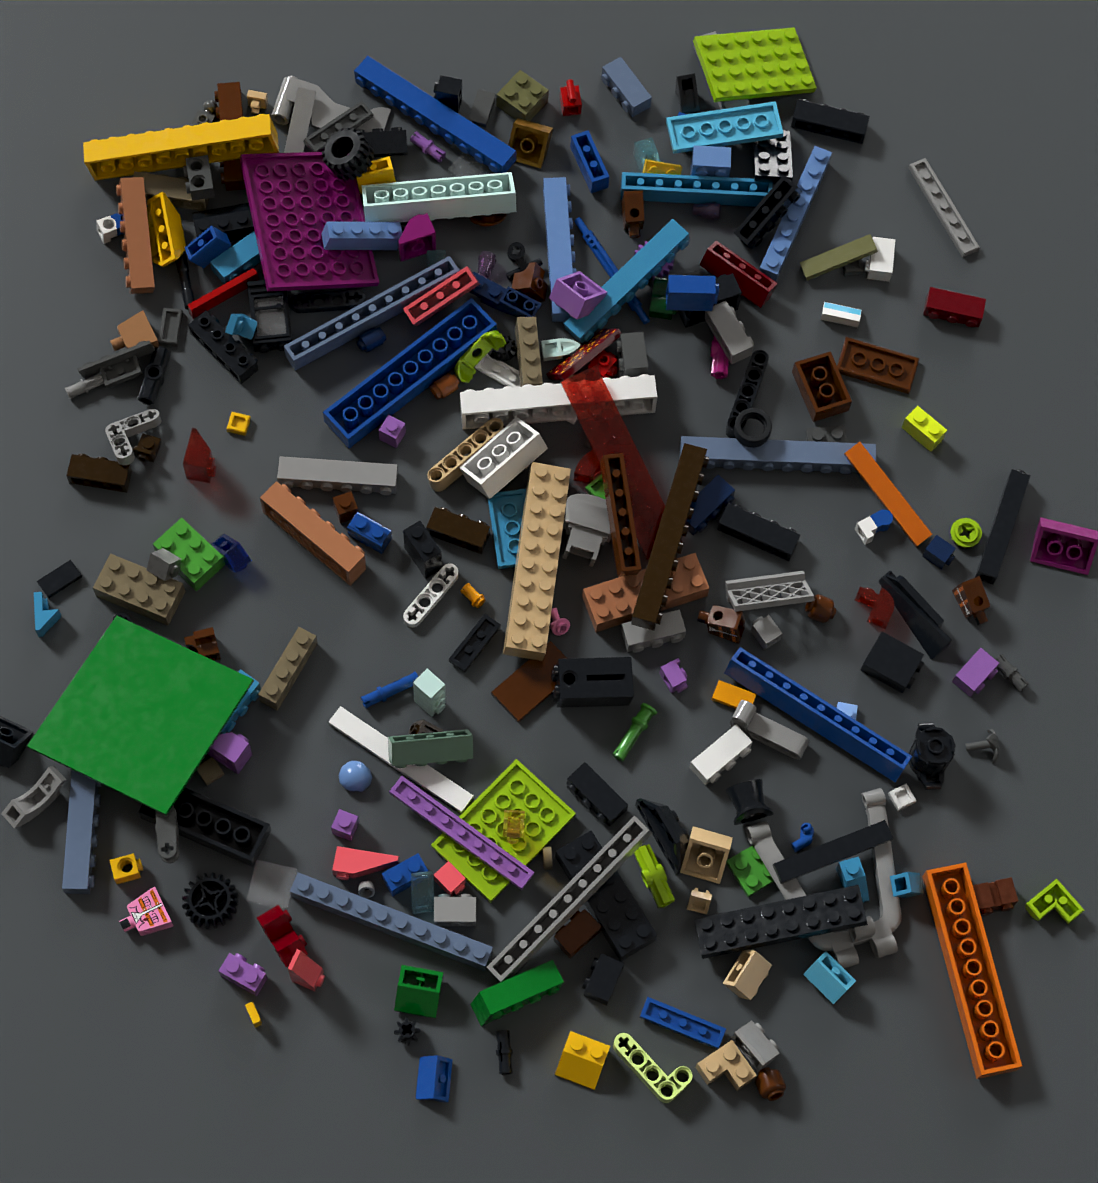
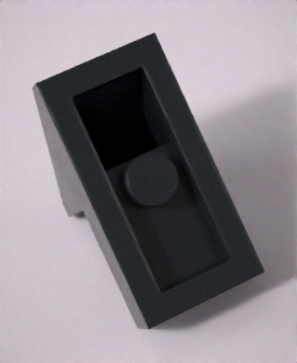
M695 73L676 76L675 93L679 97L680 111L682 113L700 111Z

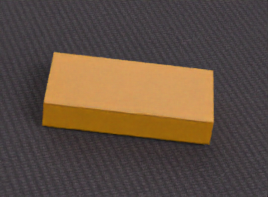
M719 680L711 700L736 709L741 700L753 704L757 694Z

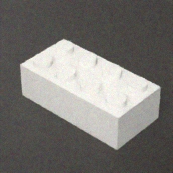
M516 417L459 468L468 483L491 499L548 448L540 433Z

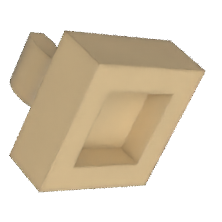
M248 90L247 100L248 106L252 108L251 113L259 114L260 108L267 109V93Z
M695 888L691 891L687 910L707 915L712 894L708 890L704 893Z

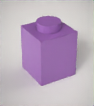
M388 415L379 429V440L397 448L406 433L405 423Z
M339 809L331 826L332 834L352 841L359 825L358 816Z

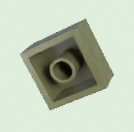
M519 70L497 93L496 106L515 120L520 118L531 121L548 103L549 90L522 70Z

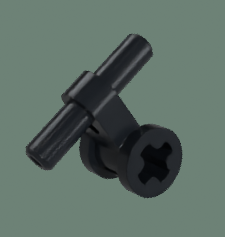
M519 242L512 243L508 248V258L516 262L519 267L506 273L508 280L514 278V273L524 271L529 263L526 264L524 259L525 248ZM513 248L520 250L519 256L512 254ZM540 258L530 262H536L539 266L543 264Z

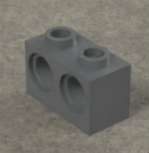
M208 155L185 158L186 166H183L184 177L189 179V182H185L187 194L191 193L192 201L214 198Z

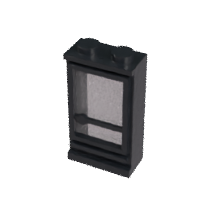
M265 280L247 282L250 315L252 319L258 322L253 335L254 351L260 353H267L272 350L285 351L284 345L292 342L287 291H267Z

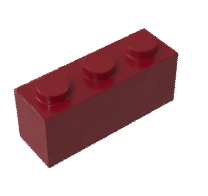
M930 287L923 315L931 319H943L950 323L965 324L968 327H979L983 319L986 299Z

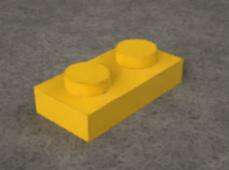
M645 159L642 173L681 175L683 167L681 165Z

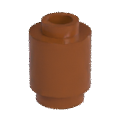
M447 373L434 381L433 385L430 386V390L437 400L440 398L444 399L459 389L458 385L460 382L454 374Z

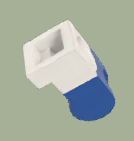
M116 213L96 220L97 232L103 244L110 242L113 237L124 234L120 232V221H123L122 214Z
M880 510L859 521L856 524L855 531L866 545L872 542L875 533L886 531L890 528L893 515L888 510Z

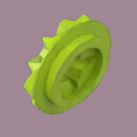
M970 518L956 520L950 530L951 540H954L957 546L960 545L964 549L967 547L973 548L982 537L981 527ZM963 530L971 532L968 536L969 539L965 535H961Z

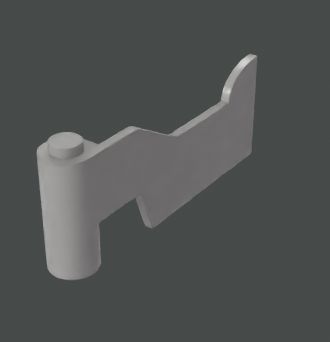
M289 76L283 79L271 119L282 125L289 123L298 87L316 91L311 115V127L320 129L350 108L333 102L319 86L300 80L295 76ZM384 107L371 109L373 118L356 128V130L363 129L365 132H372V129L383 128L384 131L391 109Z

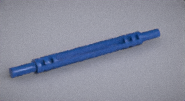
M580 217L576 218L574 222L582 232L583 239L611 278L619 270L594 233L587 228ZM635 295L627 304L632 311L636 312L645 325L650 322V319Z

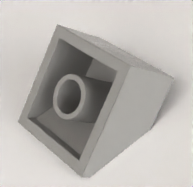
M751 1020L733 1034L731 1040L734 1041L743 1056L759 1073L760 1070L765 1068L779 1055L777 1051L779 1048L772 1039L768 1040L764 1035L765 1031L761 1025L755 1024Z

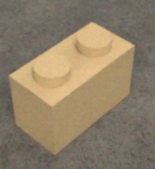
M744 950L723 984L739 998L751 1000L757 994L762 981L767 977L772 964L758 952Z

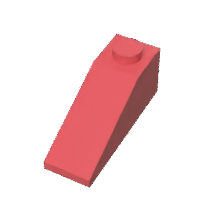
M337 846L332 869L333 875L340 880H349V878L354 879L396 866L399 864V856Z
M297 949L288 967L291 980L296 984L315 991L317 986H322L325 979L323 968Z

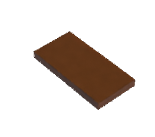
M846 337L837 367L842 375L909 394L920 358Z
M550 641L547 643L546 654L542 661L529 659L491 692V695L519 723L552 694L556 682H552L551 677L553 666L557 664L558 659H566L567 657Z

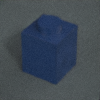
M936 535L922 556L942 570L945 564L949 566L954 560L955 556L953 553L956 548Z

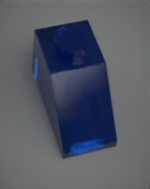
M222 534L211 543L224 557L225 565L236 573L244 570L247 564L252 561L241 544L226 534Z

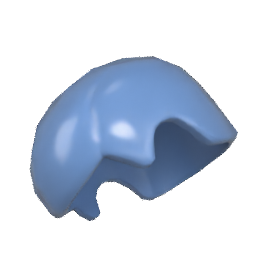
M360 761L347 762L341 767L338 775L340 784L348 791L363 792L370 786L372 780L371 770Z

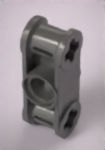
M173 805L167 815L155 810L158 853L164 862L170 864L179 858V828L177 812ZM171 848L170 855H166L168 849Z

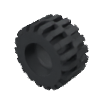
M345 128L343 131L340 129L336 134L333 133L332 137L326 140L327 144L323 146L322 156L324 163L339 179L348 181L349 178L354 180L356 176L358 178L361 177L362 173L368 171L367 168L371 167V161L374 160L372 145L355 128Z

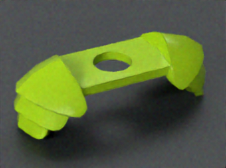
M493 330L484 333L459 358L455 365V374L461 382H470L473 375L476 374L474 367L492 348L499 350L500 347L506 345V341L499 331ZM480 348V355L473 357V351Z

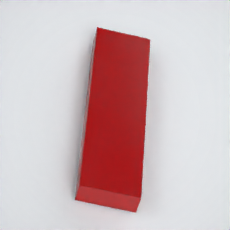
M252 268L188 304L189 313L194 319L203 312L247 289V282L259 281L256 270Z

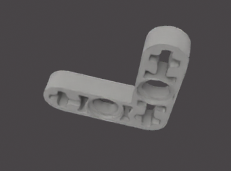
M149 409L111 423L106 427V435L120 465H129L135 460L128 437L155 428L161 424L162 419L158 410ZM124 442V444L116 446V444Z

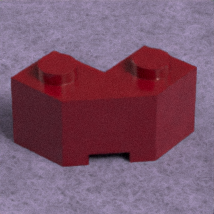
M277 905L256 917L286 967L290 965L297 949L308 955L305 949L307 943L302 935L298 936L289 923L292 921V918L287 910L283 911Z

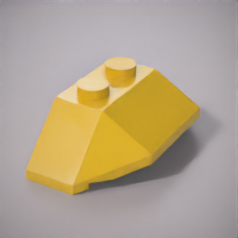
M161 192L148 199L147 216L152 262L164 267L181 256L185 251L186 243L180 214L167 195Z

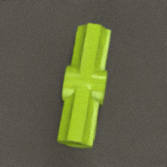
M650 844L639 847L634 852V856L641 869L642 879L646 887L650 889L658 908L666 907L675 902L667 883L666 873L662 865L658 864Z

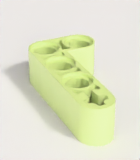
M620 1033L616 1036L613 1043L615 1053L658 1100L663 1103H669L688 1087L693 1077L688 1067L680 1066L667 1076L629 1034ZM620 1041H627V1049L624 1046L619 1047ZM635 1055L641 1056L643 1063L641 1065L634 1064L632 1057ZM654 1071L658 1079L651 1081L647 1078L646 1073ZM681 1072L685 1073L688 1080L680 1082L676 1075ZM663 1087H669L672 1090L670 1097L662 1095L661 1089Z

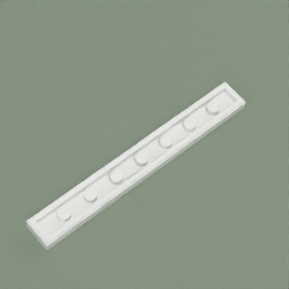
M340 706L329 720V725L392 766L389 761L388 738ZM413 764L407 765L405 768L392 766L461 814L474 798L472 794L429 765L416 766Z

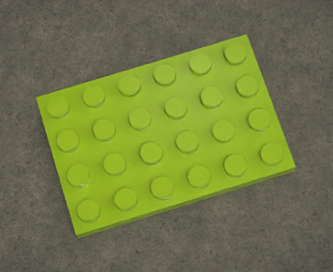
M795 27L695 36L693 39L714 102L813 93L817 89Z
M515 759L459 818L527 866L542 851L543 847H546L576 816V813L520 761ZM444 833L431 844V848L446 862L449 861L490 903L511 883Z

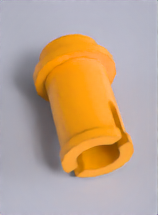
M470 583L464 585L460 590L472 602L471 605L473 607L479 608L486 601L484 595L479 594Z

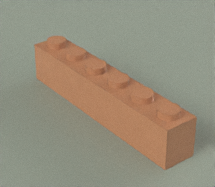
M120 178L119 185H116V194L120 196L121 203H118V213L122 214L123 220L120 221V232L124 233L122 251H126V258L123 259L124 269H128V276H125L126 288L130 289V294L153 293L155 284L144 178Z

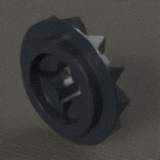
M510 335L508 337L503 336L506 341V345H504L505 350L499 348V350L492 348L488 352L492 359L508 361L515 356L517 346L515 340L510 338Z

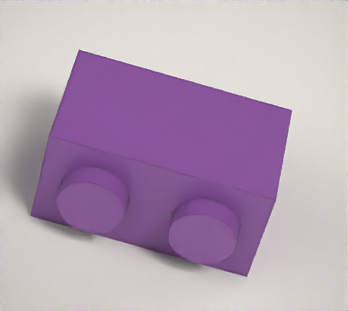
M980 648L955 675L952 682L970 697L975 692L979 694L986 686L984 684L987 678L991 680L997 674L996 668L999 662Z

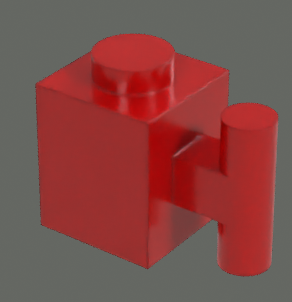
M569 79L566 81L567 86L560 87V102L563 116L579 115L582 110L579 85L574 86V81Z

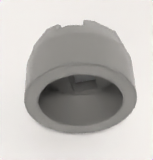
M370 880L362 881L359 884V896L364 898L374 896L375 886Z

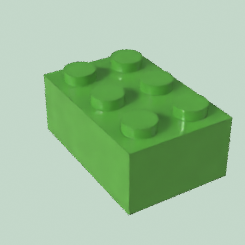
M180 518L153 543L155 551L164 548L182 559L178 575L195 591H198L225 566L224 557L183 518Z

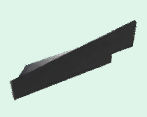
M892 571L881 577L879 584L929 658L934 659L949 647L952 641L940 629L944 620L905 577L901 575L896 577Z

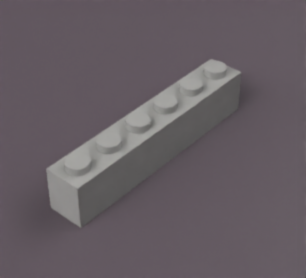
M280 456L277 480L279 484H285L288 488L301 487L305 490L320 488L324 491H332L334 489L341 490L342 492L360 491L364 494L377 492L382 495H391V493L396 494L398 465Z

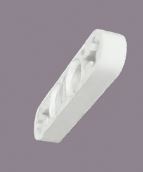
M445 564L405 610L403 620L406 626L411 628L417 627L457 581L459 571L454 564ZM453 570L454 576L449 575L445 583L443 580L446 577V571L450 572ZM440 584L443 586V590L436 593L432 590V586ZM427 598L431 603L428 607H422L419 604L420 600ZM417 608L419 612L416 614V621L414 619L409 621L408 615L413 616Z

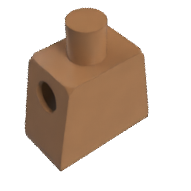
M144 311L119 324L117 330L120 337L110 340L114 351L124 347L136 346L141 341H150L154 347H159L158 340Z

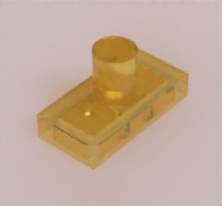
M504 810L503 837H507V842L510 844H517L519 838H524L525 811Z

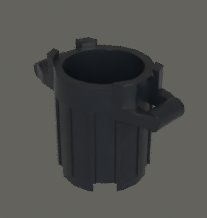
M918 723L913 745L908 752L912 756L909 766L917 775L925 790L941 789L944 771L955 755L956 744L953 737L943 728L935 727L934 723ZM936 777V781L927 782L926 778Z

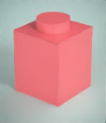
M449 861L433 875L434 881L451 897L454 894L459 895L466 887V878Z

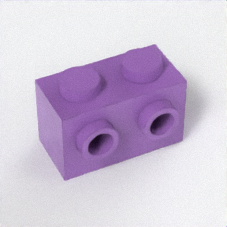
M229 953L219 969L220 976L257 997L268 979L266 973H264L265 969L255 963L253 966L246 962L247 959L238 953L235 956Z

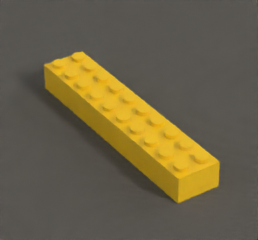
M259 114L253 117H240L238 119L221 120L213 123L205 122L194 126L185 125L181 128H166L161 131H147L141 134H128L122 137H109L108 139H94L89 142H83L84 163L95 181L134 175V171L155 172L186 166L185 158L208 155L209 163L240 159L241 154L279 153L278 133L270 114Z

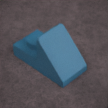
M231 314L225 333L252 339L258 322L245 314Z
M34 592L35 631L38 637H43L62 615L59 609L49 610L48 599L44 598L42 592Z

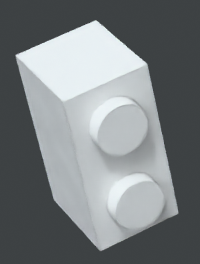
M873 237L872 239L878 252L870 255L869 260L865 262L864 271L868 272L867 279L890 282L893 272L895 239Z

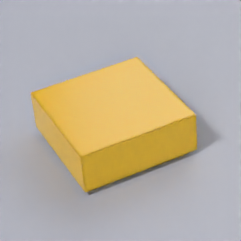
M231 412L226 428L227 432L246 436L251 416Z
M254 1003L245 1004L254 1027L262 1025Z

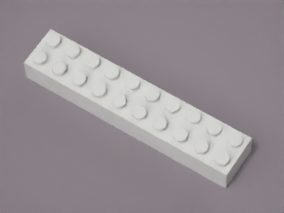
M642 374L638 377L622 376L617 379L606 377L594 381L590 379H584L580 382L564 381L560 384L544 383L537 386L531 384L522 387L506 386L503 389L486 388L480 391L469 389L460 392L463 430L480 428L491 418H499L504 426H507L516 417L526 424L565 421L572 418H597L600 412L603 411L602 417L618 414L622 416L655 413L657 403L655 375L650 376L648 374Z

